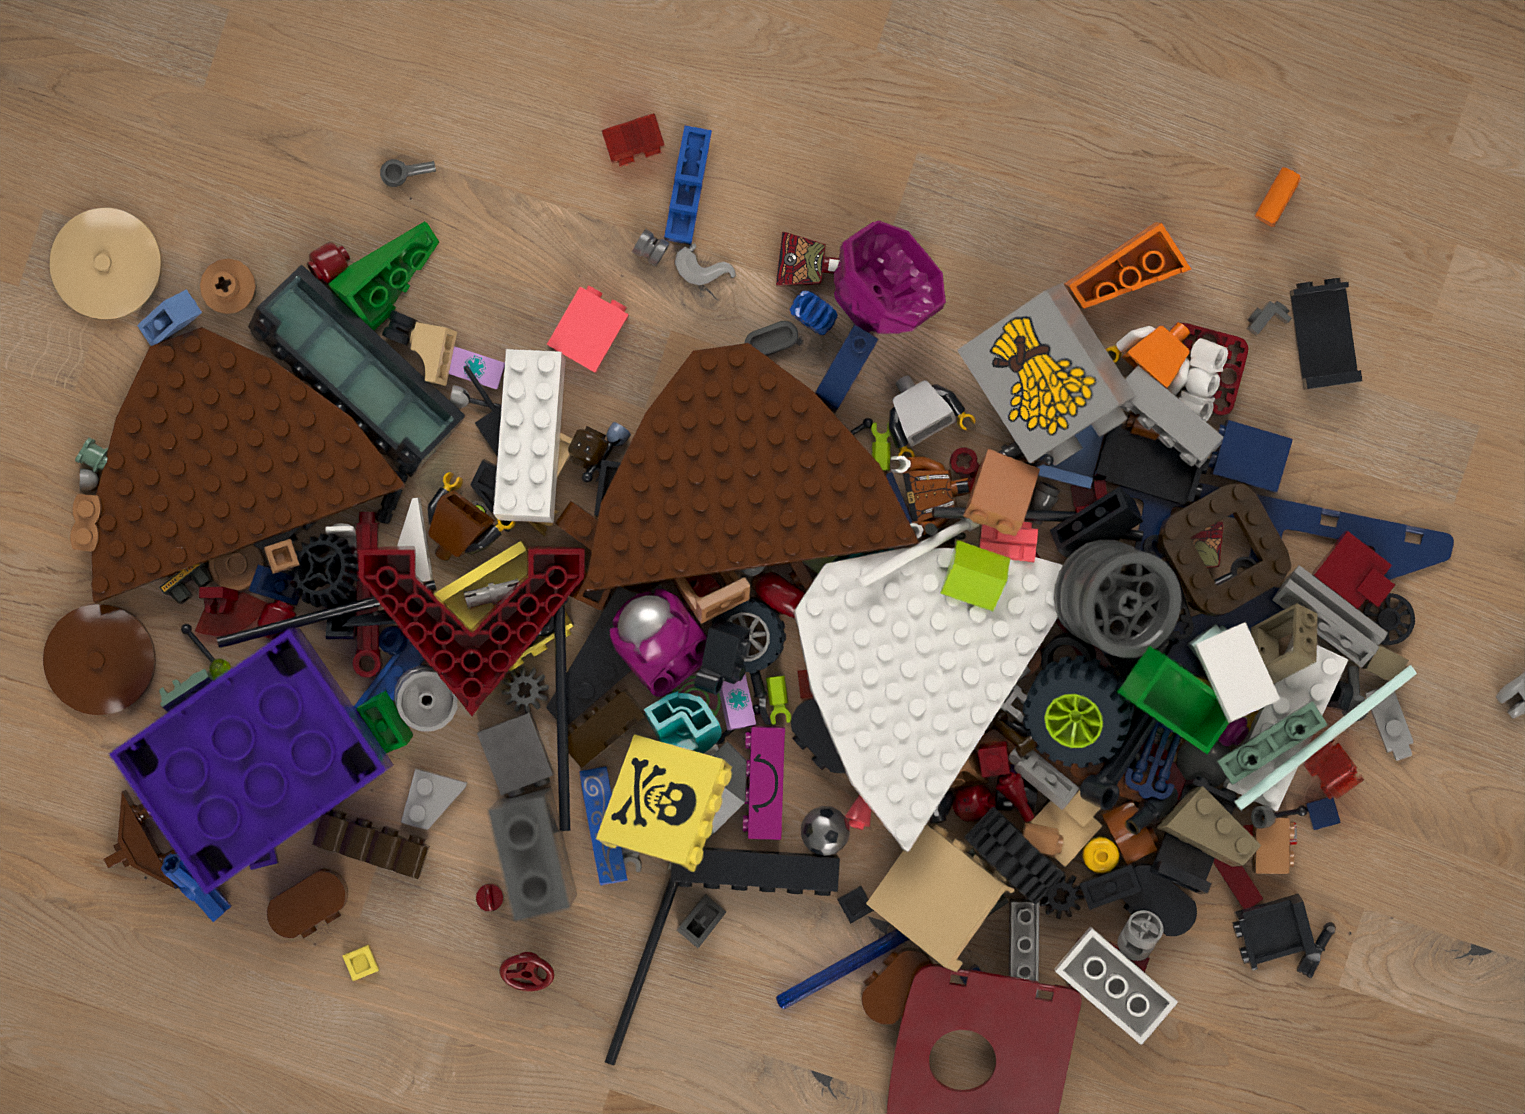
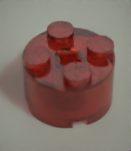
M1335 738L1303 763L1312 777L1318 775L1321 779L1320 788L1329 800L1333 797L1338 800L1365 780L1362 774L1359 776L1355 775L1358 773L1356 771L1357 767L1339 743L1336 745L1332 744Z

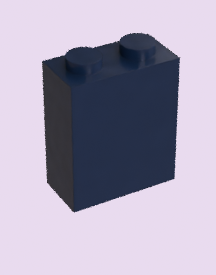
M1226 420L1224 425L1220 424L1217 432L1224 438L1217 451L1212 452L1209 457L1210 474L1277 493L1293 439L1231 420Z

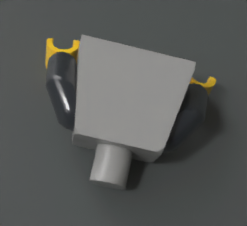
M908 375L896 382V386L901 394L892 399L894 407L889 413L888 429L895 447L899 448L898 456H901L904 452H910L912 457H915L913 449L907 447L908 442L912 447L956 421L959 428L967 430L962 424L965 417H969L970 421L975 424L974 416L964 412L965 407L953 391L938 384L930 385L927 380H923L915 385Z

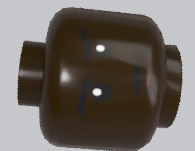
M588 426L585 429H578L568 447V453L574 457L572 462L585 469L588 468L589 464L597 465L603 458L609 445L605 440L606 435Z

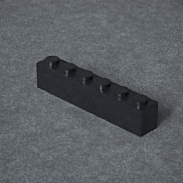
M703 847L702 860L696 866L694 872L683 865L671 862L670 880L676 882L675 886L692 887V883H704L703 888L720 889V884L731 885L732 890L747 891L748 886L759 887L761 892H775L776 888L787 889L786 893L803 894V890H814V895L831 896V891L838 892L840 858L838 855L825 856L807 853Z

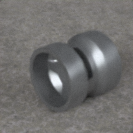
M645 229L635 244L632 253L639 257H646L648 262L656 267L670 243L664 239L658 240L651 231Z

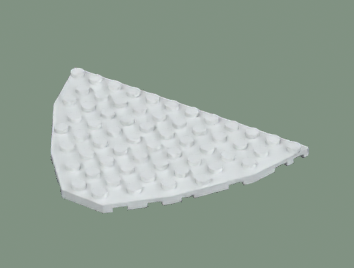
M901 548L825 564L796 607L794 615L798 625L804 662L807 667L810 690L819 706L837 753L841 757L849 781L906 852L912 847L1058 618L1054 604V588L1058 573L1063 566L1062 564L1036 557L1034 562L1010 559L1007 583L993 612L940 594L954 548H933L863 588L857 586L856 578L910 549Z

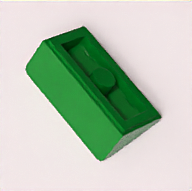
M386 691L379 693L357 707V711L386 753L406 746L412 739V731L400 717L395 704Z

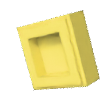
M369 944L343 955L353 981L379 971Z

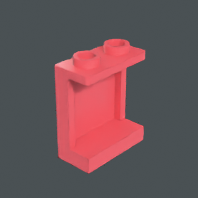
M588 285L586 290L579 287L547 345L597 373L601 362L623 324L627 321L629 314L625 313L627 307L613 299L611 303L601 299L603 293Z

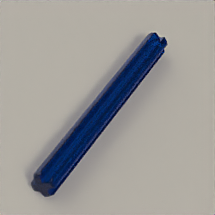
M896 929L779 994L776 997V1001L780 1008L785 1010L910 939Z

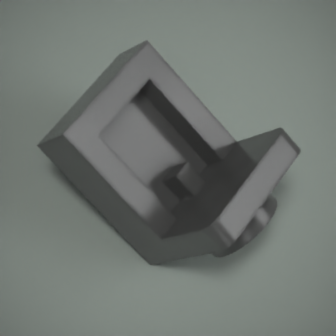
M1269 301L1262 309L1257 307L1247 319L1250 325L1246 329L1252 334L1258 335L1273 315L1287 324L1292 319L1288 315L1290 310L1279 301L1275 303Z

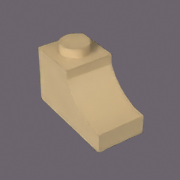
M416 322L415 329L410 336V350L418 352L424 362L425 381L446 386L457 331L446 327Z

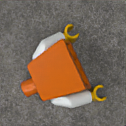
M1179 322L1170 331L1162 325L1156 329L1146 326L1132 330L1116 343L1117 346L1113 345L1106 349L1107 352L1112 350L1116 353V359L1113 360L1114 363L1122 357L1134 369L1139 365L1174 396L1179 393L1187 381L1190 366L1187 356L1190 350L1182 342L1190 334V331Z

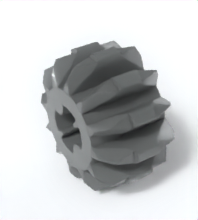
M521 666V677H519L515 670H512L510 675L515 681L507 678L503 680V683L511 686V689L502 690V695H512L505 703L510 705L516 701L517 704L514 707L516 712L521 709L522 704H524L525 713L531 712L530 703L538 710L541 708V705L536 698L542 701L548 699L546 695L540 693V691L549 689V685H539V682L545 679V675L542 674L535 679L534 675L537 669L534 667L530 670V674L527 675L526 667ZM525 682V685L529 683L532 686L530 697H526V694L523 696L519 694L521 690L520 683Z

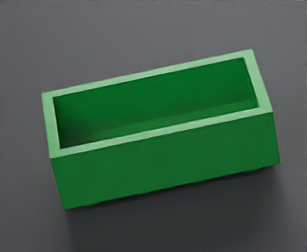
M1151 646L1145 651L1118 691L1120 695L1207 755L1229 724L1214 690Z

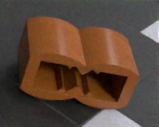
M1131 799L1101 813L1126 864H1130L1156 851L1155 843L1159 842L1152 827L1148 829L1144 827L1137 835L1131 834L1126 829L1125 821L1139 810V802L1134 804Z

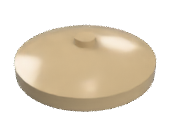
M97 208L75 216L60 230L50 253V274L58 294L77 312L96 319H118L138 311L151 299L161 279L162 254L154 234L140 219L122 210Z

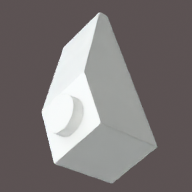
M412 498L397 546H415V575L422 581L433 580L421 499Z

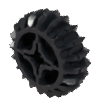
M320 533L319 538L310 536V544L301 542L302 551H295L299 566L294 567L293 570L288 572L290 576L294 577L289 582L292 587L296 588L294 593L298 597H302L303 602L311 604L316 608L321 606L330 608L332 604L340 605L341 598L349 599L348 591H357L353 584L355 581H361L359 576L356 575L359 572V564H357L359 562V555L355 553L357 549L349 544L347 539L339 538L336 534L328 536L325 533ZM336 551L332 555L328 554L324 558L320 557L323 553ZM325 584L331 585L327 589L315 591L319 586L323 587Z

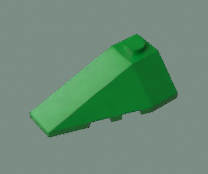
M424 221L351 264L328 285L334 294L374 331L389 317L391 310H395L394 303L402 291L404 293L407 292L411 286L408 282L416 270L423 268L439 244V240L428 223Z

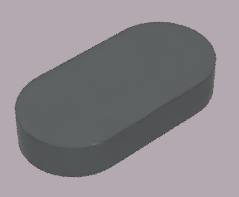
M780 321L752 331L747 335L744 343L751 344L761 353L769 356L792 347L797 342L798 330L793 323Z

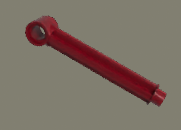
M359 512V523H355L356 554L358 555L359 549L378 547V524H380L375 523V512ZM356 581V601L374 596L362 581ZM379 606L359 611L357 616L379 611ZM379 625L358 626L357 649H355L353 668L361 677H372L377 675L383 667V659L379 649ZM366 655L371 656L375 660V667L371 671H366L361 666V660Z

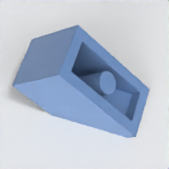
M186 289L163 301L137 326L149 344L153 346L167 340L189 325L202 312Z

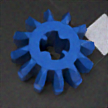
M802 291L799 296L797 295L790 307L791 315L819 335H825L828 330H831L838 317L836 310L809 291Z

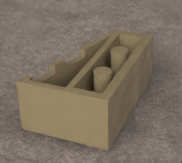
M1203 786L1192 788L1156 827L1232 867L1243 866L1261 847L1251 834Z

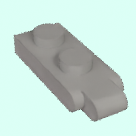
M1381 687L1365 692L1366 699ZM1394 691L1372 708L1371 713L1386 752L1392 751L1395 760L1399 761L1412 756L1409 745L1414 742Z
M1015 747L1008 756L1009 761L1015 765V771L1063 810L1076 794L1079 787L1034 750L1020 758Z

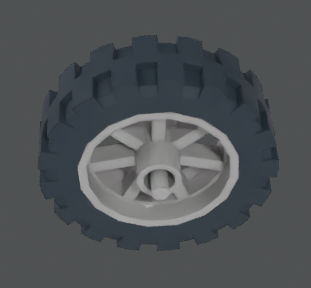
M752 597L714 617L712 625L719 619L733 622L738 617L741 626L751 629L749 640L760 652L755 655H749L748 652L745 656L744 665H746V672L755 673L767 668L777 660L779 654L784 649L783 644L786 641L784 621L780 620L778 611L773 610L765 602L759 601L758 598ZM744 615L755 618L751 626H747ZM759 621L764 625L766 631H757L755 627ZM760 636H767V643L765 647H763L755 638Z

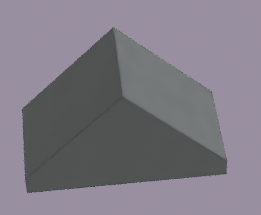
M705 894L678 925L677 931L696 948H699L726 914V911Z

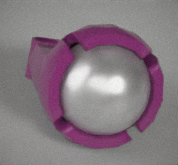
M655 589L654 594L650 591L639 593L625 602L616 612L613 619L614 628L610 629L611 641L618 654L639 678L640 682L654 696H665L702 665L707 634L677 596L663 589Z

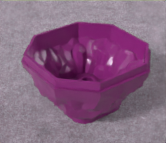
M878 220L870 223L843 241L840 246L839 263L834 272V297L839 306L857 327L866 332H876L879 334L910 332L944 308L946 298L943 272L909 231Z

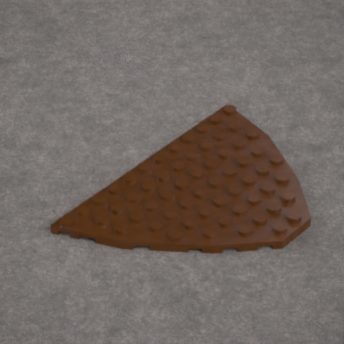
M203 327L149 347L116 417L106 455L107 463L103 468L96 494L100 496L102 511L96 523L99 529V541L95 550L92 551L91 587L93 602L104 601L406 488L405 483L352 417L274 360Z
M749 343L694 350L646 411L601 502L585 588L587 592L912 546L918 544V539L880 464L812 389Z

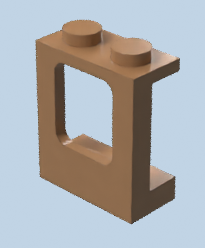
M734 571L718 573L726 585L705 597H698L685 578L672 579V581L702 624L749 600L750 584L745 577L739 579Z

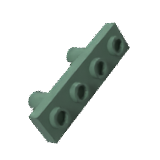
M1310 701L1224 755L1217 762L1230 783L1234 785L1328 724L1314 702Z

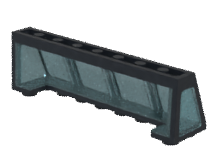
M302 264L256 308L248 326L253 337L267 344L271 348L272 354L277 359L284 360L299 379H305L312 386L313 390L352 417L373 442L377 450L382 455H387L393 460L395 467L403 474L407 473L412 477L458 428L466 416L430 382L425 381V378Z

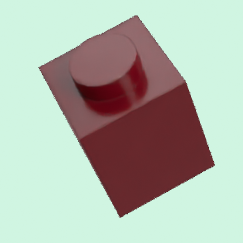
M1007 740L979 744L978 753L982 777L1010 774L1011 763L1008 757Z

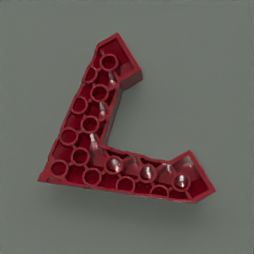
M384 546L359 549V579L370 590L380 605L392 617L402 632L471 716L475 714L487 696L491 694L508 670L525 652L549 619L554 616L574 588L579 585L585 574V549L527 546V574L470 629L415 575V546Z

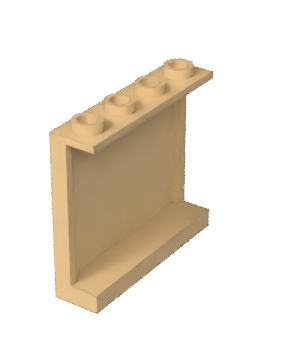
M926 823L908 852L903 850L866 904L945 968L957 972L963 964L958 959V956L1004 891L1007 890L1013 893L1015 889L1007 884L1008 880L997 870L992 872L986 868L989 865L986 860L977 854L972 857L967 853L968 846L956 838L954 841L947 837L949 832L937 823L934 826Z

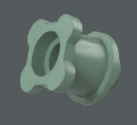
M88 438L76 456L75 461L87 464L93 468L95 473L100 469L103 471L107 463L106 455L108 448L103 449L95 444L96 440Z

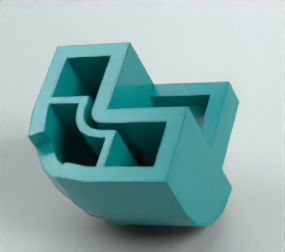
M677 691L644 709L648 722L660 742L704 754L721 737L722 730L719 722L699 695L678 693Z

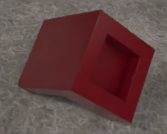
M1105 480L1092 482L1090 489L1075 485L1070 487L1073 507L1076 513L1107 494Z

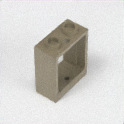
M1297 603L1251 627V636L1273 684L1317 662L1318 613ZM1293 633V650L1279 657V639Z

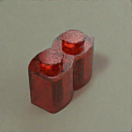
M655 113L601 130L611 162L613 164L618 163L619 167L634 163V157L645 154L646 158L662 153L661 148L666 147Z

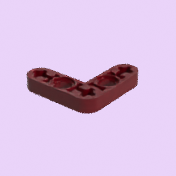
M1181 323L1190 331L1189 335L1194 336V330L1200 332L1196 341L1204 335L1210 334L1215 337L1216 344L1226 347L1227 350L1229 345L1235 344V341L1239 342V348L1243 349L1242 353L1236 355L1234 361L1240 362L1239 367L1234 364H1225L1223 366V370L1230 368L1236 373V379L1232 384H1225L1221 380V372H1217L1220 377L1219 386L1224 389H1233L1232 394L1226 392L1225 401L1229 403L1228 407H1223L1219 411L1217 410L1218 405L1213 402L1212 413L1219 416L1229 414L1235 405L1249 350L1247 342L1238 336L1188 323ZM1185 339L1182 343L1190 351L1192 350L1191 344L1193 340ZM1228 350L1227 360H1231L1232 351ZM1216 391L1212 397L1220 399L1222 391Z

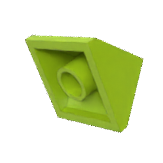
M957 540L940 594L993 612L1007 583L1010 558Z

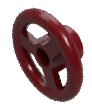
M522 952L519 955L511 956L504 960L499 968L502 980L510 987L522 991L545 989L553 982L555 977L553 967L533 952ZM517 964L516 969L508 970L510 966ZM539 967L546 972L545 979L537 975ZM513 978H522L530 980L533 983H524L517 981Z

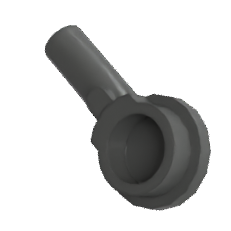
M391 159L382 165L380 176L386 185L398 187L406 181L408 176L436 172L435 162L405 165L402 161Z
M1348 666V684L1353 687V698L1348 712L1341 711L1343 716L1366 700L1360 695L1359 666ZM1368 712L1357 721H1361L1362 719H1364L1367 716Z

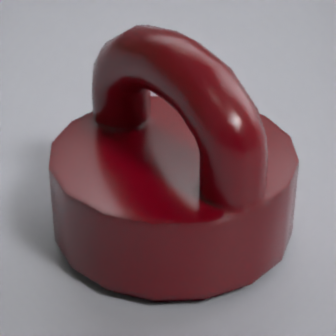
M493 883L481 886L476 893L477 905L484 911H495L504 901L502 889Z

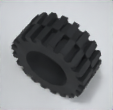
M994 807L964 837L998 872L1035 905L1064 875L1048 857H1045L1022 835V832Z

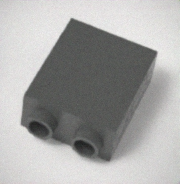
M552 787L497 800L488 809L514 922L571 908L577 896V891L563 832L559 831V816Z

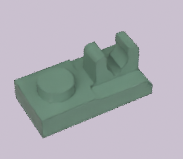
M205 669L192 674L183 683L175 679L172 681L175 686L173 691L168 693L163 687L159 690L162 696L160 704L163 709L170 712L216 679Z

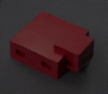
M1344 531L1311 574L1356 609H1359L1365 600L1375 607H1379L1395 586L1394 583L1384 576L1392 565L1349 531Z

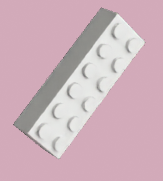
M506 349L494 500V515L498 520L554 523L566 361L562 352Z
M1293 637L1285 651V654L1293 650ZM1317 645L1316 663L1274 684L1280 700L1259 709L1243 743L1310 701L1314 702L1321 715H1323L1348 659ZM1313 735L1234 785L1227 778L1223 786L1241 795L1245 794L1308 745ZM1297 768L1254 801L1278 811Z

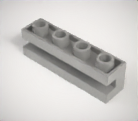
M1139 365L1125 379L1135 397L1120 407L1127 412L1131 410L1134 414L1138 413L1140 415L1137 418L1138 422L1146 429L1150 430L1152 428L1159 434L1160 441L1167 447H1175L1181 453L1180 457L1190 466L1195 464L1200 468L1206 462L1208 456L1221 445L1224 438L1221 434Z
M1300 565L1284 580L1272 599L1284 609L1297 603L1318 613L1317 634L1360 667L1376 654L1379 649L1378 645L1388 634V632Z
M1009 899V976L1038 981V983L1039 902L1035 905L1029 899Z

